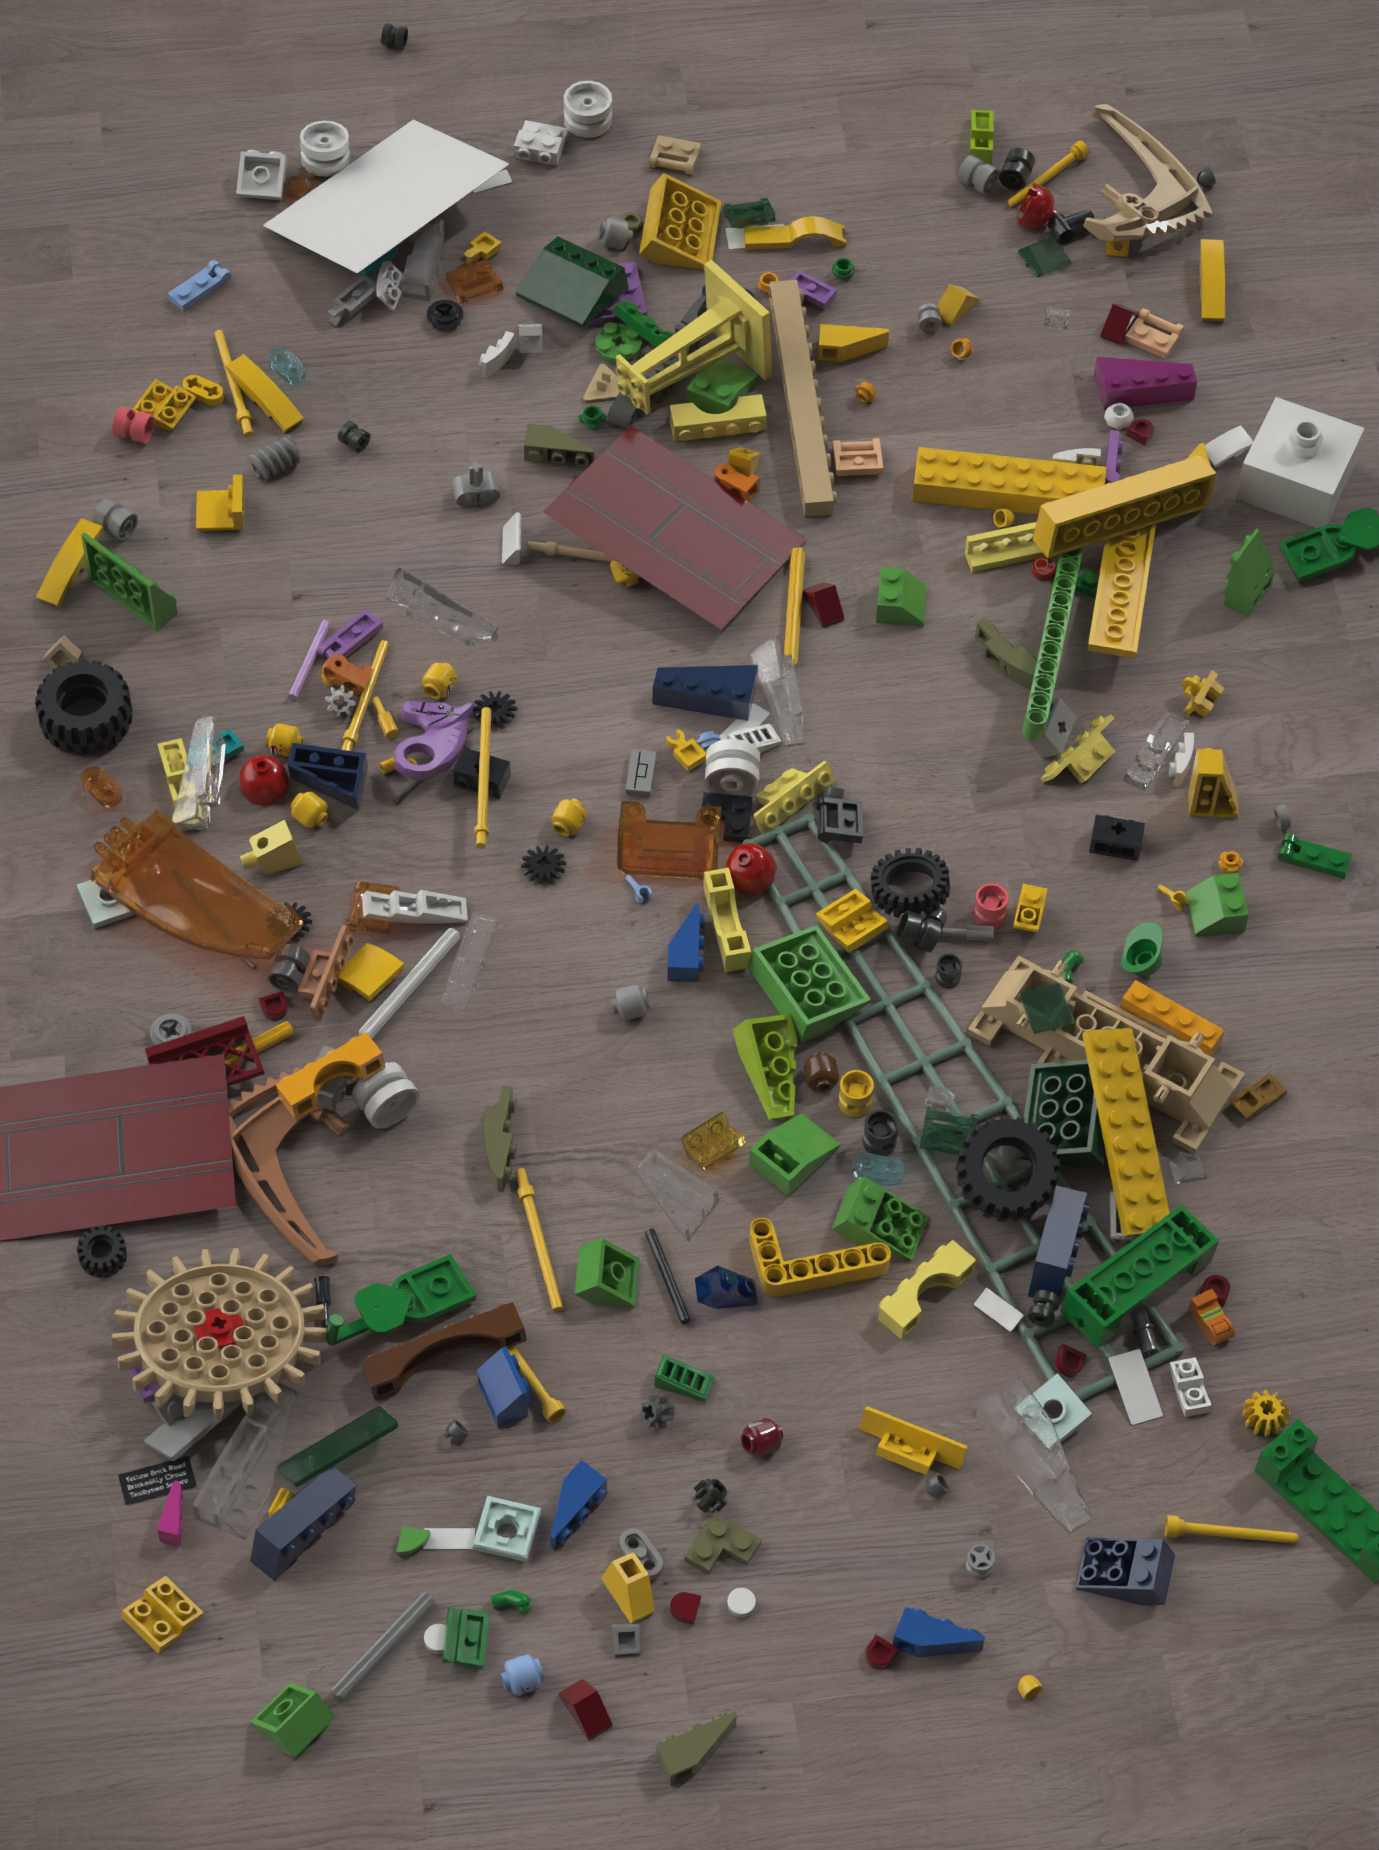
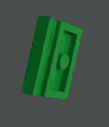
M454 1606L449 1607L442 1663L446 1664V1662L454 1663L456 1666L478 1670L483 1669L490 1613L462 1608V1610L455 1609Z

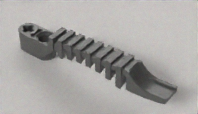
M705 295L700 296L682 318L681 323L685 324V326L707 311ZM676 324V333L683 329L685 326ZM700 340L686 348L687 356L693 353L694 349H698ZM678 354L663 362V367L657 366L655 368L656 374L678 362ZM648 372L646 377L649 379L655 374ZM673 384L650 395V401L660 404L662 396H667L668 388L671 389ZM619 392L609 409L607 423L627 429L630 425L633 427L642 410L636 408L627 395Z

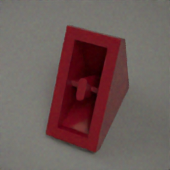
M1112 304L1100 337L1121 346L1125 340V335L1138 318L1140 312L1122 304Z
M823 582L803 589L802 594L822 628L844 620L843 610L834 584Z
M584 1679L558 1693L588 1741L613 1727L598 1691Z

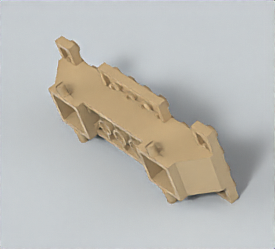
M1018 955L981 1007V1011L968 1028L967 1035L990 1046L1000 1030L1004 1028L1045 1050L1036 1063L1039 1064L1087 1059L1082 1035L1087 1030L1132 1028L1148 1105L1183 1122L1174 1135L1172 1143L1196 1154L1244 1079L1245 1073L1223 1061L1217 1068L1214 1065L1215 1058L1203 1053L1199 1048L1205 1039L1204 1034L1201 1033L1199 1036L1200 1032L1197 1031L1190 1042L1180 1041L1175 1036L1086 990L1083 995L1076 993L1077 987L1065 981L1062 977V974L1068 967L1065 962L1062 964L1063 961L1059 960L1054 969L1050 971L1042 969L1040 966Z

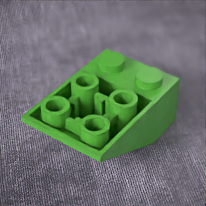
M1257 528L1251 536L1247 535L1245 537L1241 550L1233 553L1229 562L1232 567L1226 576V579L1229 581L1223 591V594H1225L1224 605L1248 617L1272 586L1275 573L1261 532Z
M801 1113L769 1131L750 1149L749 1166L789 1196L841 1144Z
M864 1176L849 1185L832 1230L860 1245L884 1243L891 1250V1255L912 1261L929 1216Z

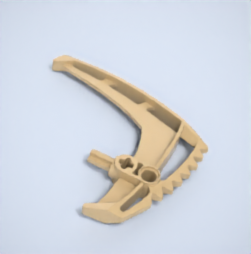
M1108 104L1096 105L1094 107L1092 117L1106 121L1131 146L1147 166L1157 185L1146 198L1142 199L1133 193L1121 195L1110 185L1106 184L1104 189L1100 191V194L1115 205L1114 210L1117 214L1104 220L1086 218L1084 227L1099 240L1142 239L1143 236L1154 237L1155 233L1165 236L1166 231L1175 233L1176 228L1185 230L1186 225L1195 226L1196 221L1203 222L1204 217H1211L1212 210L1199 184L1168 149L1141 126ZM1192 202L1198 207L1197 210L1189 214L1163 221L1180 212Z

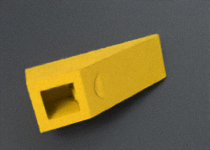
M820 324L818 360L842 362L888 347L889 329Z

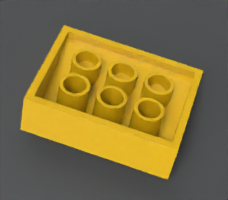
M663 173L650 189L639 255L661 265L704 270V264L713 259L722 201Z

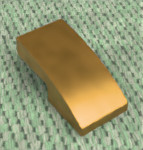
M1269 1072L1252 1087L1250 1085L1246 1086L1229 1101L1246 1120H1249L1279 1101L1287 1094V1090Z

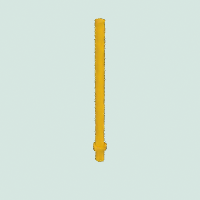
M484 707L481 710L477 826L474 828L476 847L480 849L486 847V837L489 835L487 811L491 709L488 707Z

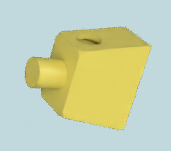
M285 820L252 836L249 841L253 851L240 856L245 870L260 865L264 875L304 864Z

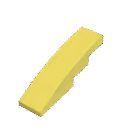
M182 738L157 744L181 832L206 826Z

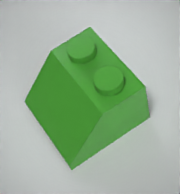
M880 567L876 623L924 626L927 585L906 569Z
M1239 873L1213 875L1186 891V896L1190 902L1188 907L1195 936L1245 931L1249 913Z
M603 1238L580 1246L575 1295L593 1305L634 1307L636 1304L640 1258Z
M290 1682L250 1723L281 1752L295 1758L308 1748L309 1743L317 1735L323 1733L328 1728L329 1723L335 1716L317 1692Z

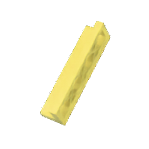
M1037 522L967 536L965 556L971 572L1046 557L1033 541ZM1023 533H1028L1025 536L1019 537ZM1006 537L1004 540L996 542L1000 538ZM983 542L981 545L973 547V544Z

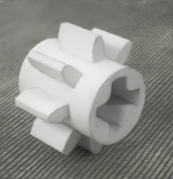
M344 685L340 687V690H335L332 687V696L325 697V701L331 702L327 710L332 711L334 709L337 717L340 716V712L344 711L349 715V706L356 705L354 700H349L353 695V691L347 693L344 691ZM339 696H343L344 701H346L342 702L341 706H338L337 701H335L339 699Z

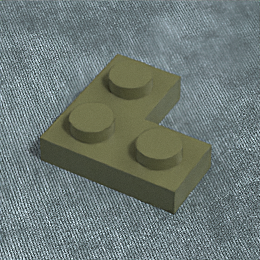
M713 1513L686 1554L685 1561L707 1574H710L723 1553L747 1566L760 1547L762 1539Z

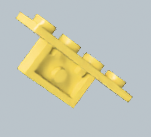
M1111 714L1104 718L1099 716L1090 723L1092 728L1088 732L1085 730L1075 738L1077 743L1073 747L1070 745L1064 749L1062 754H1060L1062 758L1058 761H1053L1044 769L1046 773L1040 778L1043 783L1055 778L1066 766L1080 784L1085 782L1115 752L1113 747L1100 733L1114 719L1113 715Z
M823 761L809 773L791 768L785 771L773 783L765 786L764 790L756 795L758 802L765 805L753 815L760 834L773 830L824 791L825 787H829L835 782L828 762Z

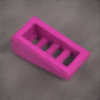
M174 1481L157 1528L160 1542L180 1546L182 1539L183 1493L180 1481Z

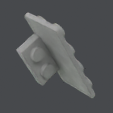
M172 1394L160 1408L155 1406L154 1401L152 1405L164 1424L148 1436L144 1442L148 1447L171 1461H175L183 1456L198 1440L204 1438L207 1432L214 1426L225 1420L228 1414L242 1404V1401L224 1403V1413L221 1420H216L213 1403L197 1401L190 1417H185L183 1409L185 1398Z

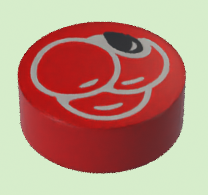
M1039 557L1034 560L1032 574L1035 578L1046 581L1055 576L1056 563L1053 559Z

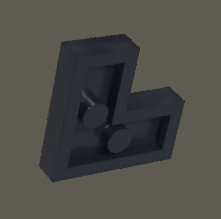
M704 792L701 818L725 820L723 841L743 843L745 839H749L753 797Z

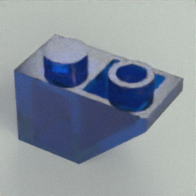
M717 1265L695 1278L698 1303L715 1309L753 1306L758 1303L755 1280Z

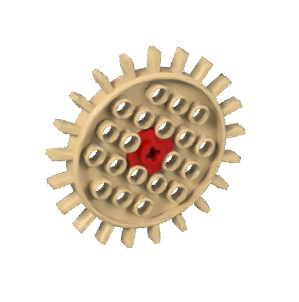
M233 1248L229 1264H212V1258L208 1249H203L201 1254L202 1266L188 1270L178 1256L173 1257L172 1262L175 1275L167 1280L162 1279L151 1269L146 1272L147 1283L154 1288L149 1295L131 1288L126 1291L127 1302L140 1307L138 1313L121 1310L115 1311V1325L134 1327V1332L112 1334L113 1349L135 1347L136 1349L135 1352L117 1357L119 1371H125L141 1365L144 1371L132 1378L133 1390L138 1392L152 1382L157 1383L161 1388L155 1394V1406L160 1408L172 1394L185 1398L183 1401L185 1417H190L197 1401L213 1403V1412L216 1420L222 1419L224 1403L239 1400L242 1401L243 1408L248 1416L253 1415L254 1401L252 1397L262 1392H266L277 1404L282 1403V1390L277 1385L282 1379L286 1378L300 1387L305 1385V1373L294 1367L296 1363L301 1361L315 1366H319L321 1363L320 1351L305 1348L304 1342L326 1343L327 1340L326 1328L304 1327V1323L324 1319L323 1304L301 1308L300 1303L313 1298V1285L309 1283L291 1292L287 1285L294 1280V1268L292 1266L286 1268L277 1277H273L266 1273L269 1268V1255L263 1254L254 1268L241 1266L240 1252L237 1248Z

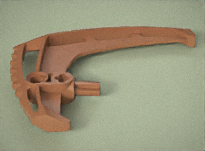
M295 1067V1069H294L292 1075H293L294 1073L298 1072V1071L301 1070V1069L298 1068V1067ZM282 1071L278 1080L267 1078L266 1086L255 1084L253 1093L242 1091L241 1101L230 1100L228 1110L233 1167L249 1195L280 1233L313 1265L326 1266L338 1261L337 1252L325 1248L298 1207L280 1169L277 1151L288 1133L306 1116L314 1122L325 1123L338 1136H344L350 1125L335 1111L336 1107L333 1111L318 1106V1108L295 1120L281 1102L279 1096L258 1110L238 1128L232 1119L251 1104L277 1092L276 1084L286 1076H291ZM354 1077L352 1081L347 1082L345 1088L360 1079ZM243 1140L259 1172H251L238 1150L237 1146ZM258 1183H268L286 1212L277 1211ZM289 1223H294L315 1248H312Z

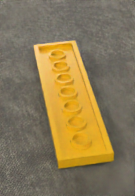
M1156 523L1105 540L1087 651L1136 658Z
M1132 1028L1087 1030L1082 1035L1123 1237H1136L1167 1216L1170 1211Z

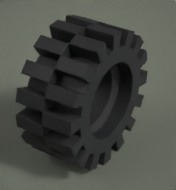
M99 1225V1230L97 1231L95 1227H91V1233L89 1234L85 1231L83 1238L80 1237L78 1240L77 1254L83 1270H87L89 1275H92L94 1272L97 1278H100L101 1273H104L105 1278L110 1277V1271L115 1275L118 1273L117 1267L122 1269L124 1267L123 1261L126 1262L127 1250L123 1235L121 1236L118 1230L114 1232L111 1226H108L107 1230H105L104 1225ZM99 1245H109L112 1248V1253L105 1258H95L92 1255V1250Z

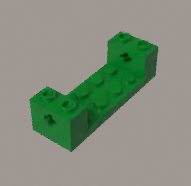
M1180 1205L1066 1291L1060 1312L1098 1349L1117 1334L1124 1316L1185 1270L1193 1277L1210 1264L1219 1240L1183 1205Z
M1297 1419L1260 1452L1255 1472L1377 1585L1379 1584V1512L1314 1452L1319 1437Z

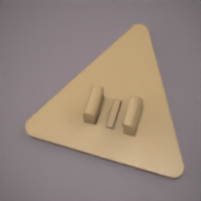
M605 364L599 365L583 396L584 402L612 400L620 392L617 387L618 376Z

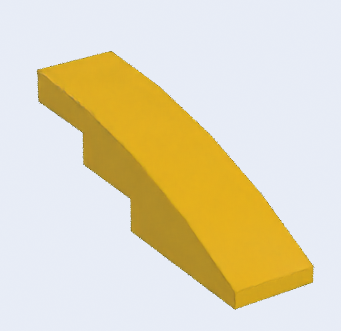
M1200 240L1199 284H1201V321L1224 322L1223 240Z
M243 354L225 366L226 370L252 403L256 402L268 418L272 417L284 433L303 421L304 417L287 396L246 355Z
M81 518L51 565L36 595L38 600L60 608L68 588H73L81 569L85 570L87 566L81 535L85 532L98 541L103 531V526Z

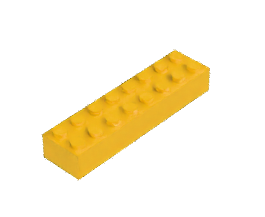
M918 447L912 501L989 510L1006 508L1011 512L1039 515L1040 506L1047 502L1105 485L1106 467Z
M1202 455L1113 483H1107L1094 489H1088L1078 494L1066 496L1062 499L1047 502L1040 506L1033 541L1044 555L1050 558L1150 526L1154 523H1160L1206 508L1216 472Z

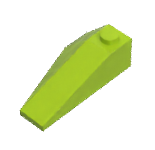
M791 1014L744 1020L732 1030L740 1058L768 1119L774 1120L794 1116L795 1085L793 1084L794 1070H796L794 1049L797 1047V1036Z

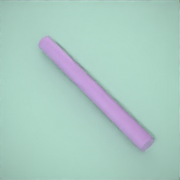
M322 620L288 694V698L291 700H297L317 657L318 647L323 643L331 623L327 620Z

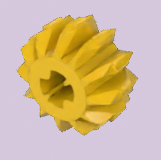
M1265 1389L1261 1396L1255 1391L1251 1399L1248 1398L1245 1401V1409L1242 1416L1247 1419L1245 1423L1246 1428L1255 1427L1253 1431L1255 1435L1262 1431L1267 1438L1271 1431L1277 1436L1281 1428L1287 1426V1418L1290 1415V1411L1288 1408H1285L1287 1404L1286 1399L1278 1400V1392L1271 1396L1267 1389Z

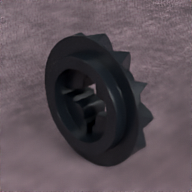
M452 300L436 301L427 310L428 323H432L434 329L440 327L444 330L449 327L453 330L454 326L460 325L463 319V309ZM449 314V318H448V317L441 318V315L445 316V315Z

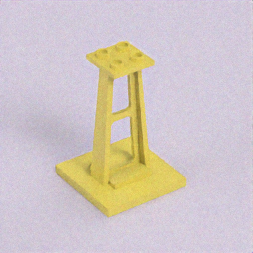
M712 260L704 264L707 311L633 365L620 354L616 356L617 387L621 394L627 395L632 400L634 406L644 411L647 415L651 413L650 395L734 352L764 380L772 377L770 312ZM713 332L718 337L687 356L686 348ZM678 354V362L648 380L643 376Z

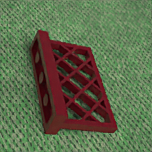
M244 1016L145 1048L149 1065L180 1061L190 1057H207L209 1052L215 1049L222 1050L225 1059L228 1053L238 1056L240 1058L235 1067L225 1063V1070L231 1071L229 1077L226 1078L227 1087L265 1074ZM245 1039L248 1043L243 1052L232 1048L236 1042ZM245 1059L255 1063L257 1067L249 1071L240 1069Z

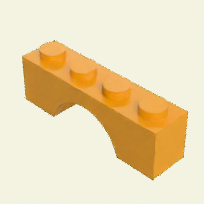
M1137 980L1133 982L1122 997L1121 1009L1148 1023L1166 1028L1180 1041L1190 1042L1197 1031L1200 1032L1199 1036L1201 1033L1204 1034L1205 1039L1199 1046L1203 1053L1213 1057L1220 1048L1224 1029Z
M367 1032L360 1036L352 1038L348 1043L336 1050L329 1051L317 1061L307 1064L293 1075L283 1078L276 1084L279 1099L294 1119L297 1120L318 1108L317 1098L319 1091L329 1080L339 1076H354L364 1081L385 1069L383 1053Z

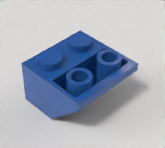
M507 1347L501 1348L476 1370L477 1383L497 1428L528 1417V1405H531L528 1393H530L528 1382L525 1377L520 1378L518 1360L515 1354L510 1355Z

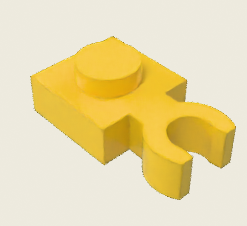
M680 729L676 730L678 740H673L670 736H666V745L673 749V757L688 772L706 761V752L693 738L686 741L685 735Z

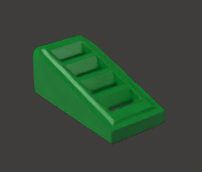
M662 1355L655 1374L654 1386L706 1402L715 1376L672 1357ZM667 1370L671 1371L670 1377L665 1376ZM678 1373L682 1374L680 1382L676 1381ZM688 1377L693 1378L690 1386L686 1385ZM699 1380L704 1381L700 1391L696 1390Z

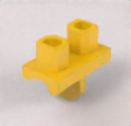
M1212 670L1201 683L1199 682L1200 677L1194 675L1193 678H1184L1181 683L1184 696L1190 697L1193 695L1184 709L1185 713L1190 715L1195 711L1203 717L1210 713L1214 704L1206 699L1205 695L1215 701L1224 690V687L1215 681L1218 676L1216 672Z

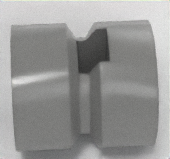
M969 155L959 168L957 180L969 187L974 185V190L987 195L998 180L999 169L990 164H984L981 159Z
M112 498L102 500L96 507L92 518L93 523L103 526L104 531L110 530V534L120 541L128 539L138 524V516Z

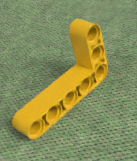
M757 1218L750 1225L749 1244L763 1292L772 1298L882 1276L888 1272L890 1267L891 1250L884 1243H872L783 1261L772 1222L766 1218ZM765 1233L766 1236H758L756 1234ZM764 1256H771V1257H773V1259H768V1260H767V1259H764L763 1257H764ZM879 1257L883 1261H875L873 1258ZM848 1263H855V1264H857L858 1266L851 1267V1266H849V1265H847V1264H848ZM823 1268H828V1269H831L832 1271H830V1272H824V1271H822L821 1269H823ZM802 1273L806 1276L797 1277L795 1274ZM770 1279H778L780 1282L773 1283V1282H770L769 1280H770Z

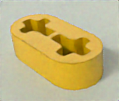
M189 375L184 378L183 389L197 396L196 401L210 407H217L223 403L224 394L223 388L220 385L198 375Z

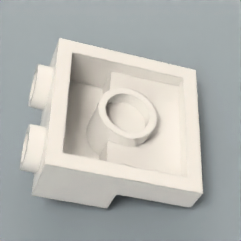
M525 120L523 128L519 130L514 143V158L557 166L568 137V128Z
M257 150L241 151L236 190L237 197L282 200L288 162L286 155L276 151L270 153H260Z

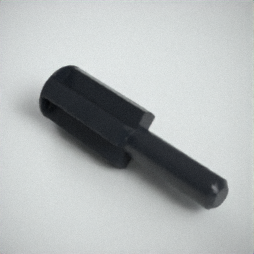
M322 1275L314 1278L317 1305L323 1304L324 1319L321 1320V1326L327 1329L329 1323L328 1306L331 1305L330 1277Z

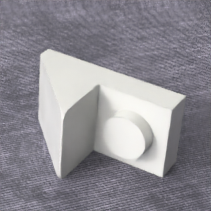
M518 324L520 353H541L543 351L542 324Z

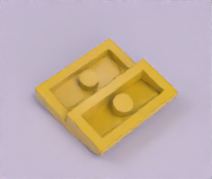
M856 888L816 913V917L823 927L848 953L889 928L888 920L872 908L871 900Z
M367 943L345 963V968L343 971H340L337 982L350 992L355 990L368 1001H371L405 969L404 963L387 951Z

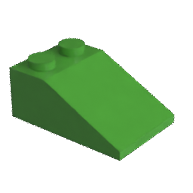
M721 359L697 373L687 388L686 403H694L698 409L709 414L728 412L736 405L739 397L748 395L758 380L759 374Z

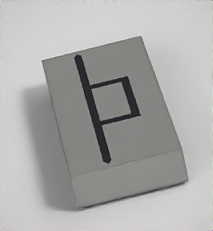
M632 749L626 794L650 797L656 762L655 751Z

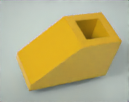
M1027 884L1022 885L1013 928L1038 933L1045 908L1047 888Z
M632 1552L612 1561L601 1577V1580L629 1622L632 1624L652 1615L655 1610L649 1574L636 1554Z

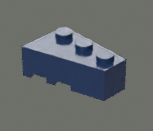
M292 743L288 761L290 777L359 810L368 770L366 753Z

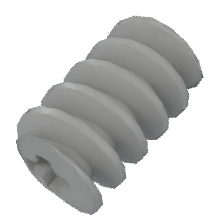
M287 435V438H280L279 443L275 441L271 443V447L265 446L263 451L257 450L255 455L250 454L247 456L252 473L257 478L261 475L265 480L269 479L268 471L272 475H276L275 467L284 471L283 463L291 467L293 466L292 458L297 463L301 462L299 449L293 438Z

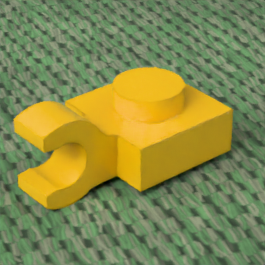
M484 231L470 242L469 250L464 253V256L468 258L464 265L471 269L478 263L481 257L485 260L489 259L501 250L502 242Z

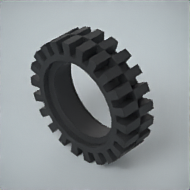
M905 848V854H901L899 849L895 850V857L888 853L885 855V860L880 858L877 861L878 866L874 865L873 872H871L872 896L880 910L884 909L888 915L894 912V917L899 918L901 913L907 910L920 915L924 911L926 916L932 914L931 908L937 911L940 909V904L944 905L946 903V898H949L950 895L949 869L944 860L940 861L939 855L935 854L932 857V851L926 850L923 855L921 848H916L915 853H911V848ZM907 872L924 873L933 880L930 888L917 894H899L893 892L888 887V883L893 877Z

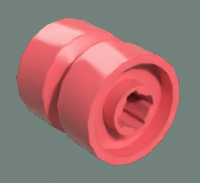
M120 407L114 417L113 435L124 439L131 437L132 441L147 444L154 431L155 418L152 414L144 412L136 414V411L133 409Z
M989 883L984 884L978 889L973 914L974 921L978 926H993V929H997L1003 925L1009 899L1004 887L999 884Z

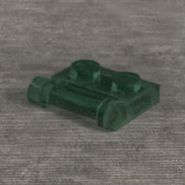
M767 197L760 198V201L743 204H723V214L731 228L743 229L750 225H766L769 222H776L775 212Z
M927 1106L919 1149L958 1155L968 1135L977 1127L979 1115L955 1114L935 1110V1107ZM933 1120L969 1126V1128L934 1123Z

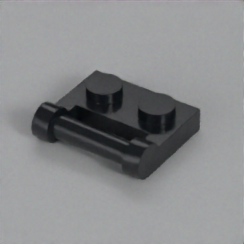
M830 797L819 798L817 800L820 828L817 831L818 840L823 843L836 840L861 844L863 840L862 801ZM830 810L836 811V828L830 827Z

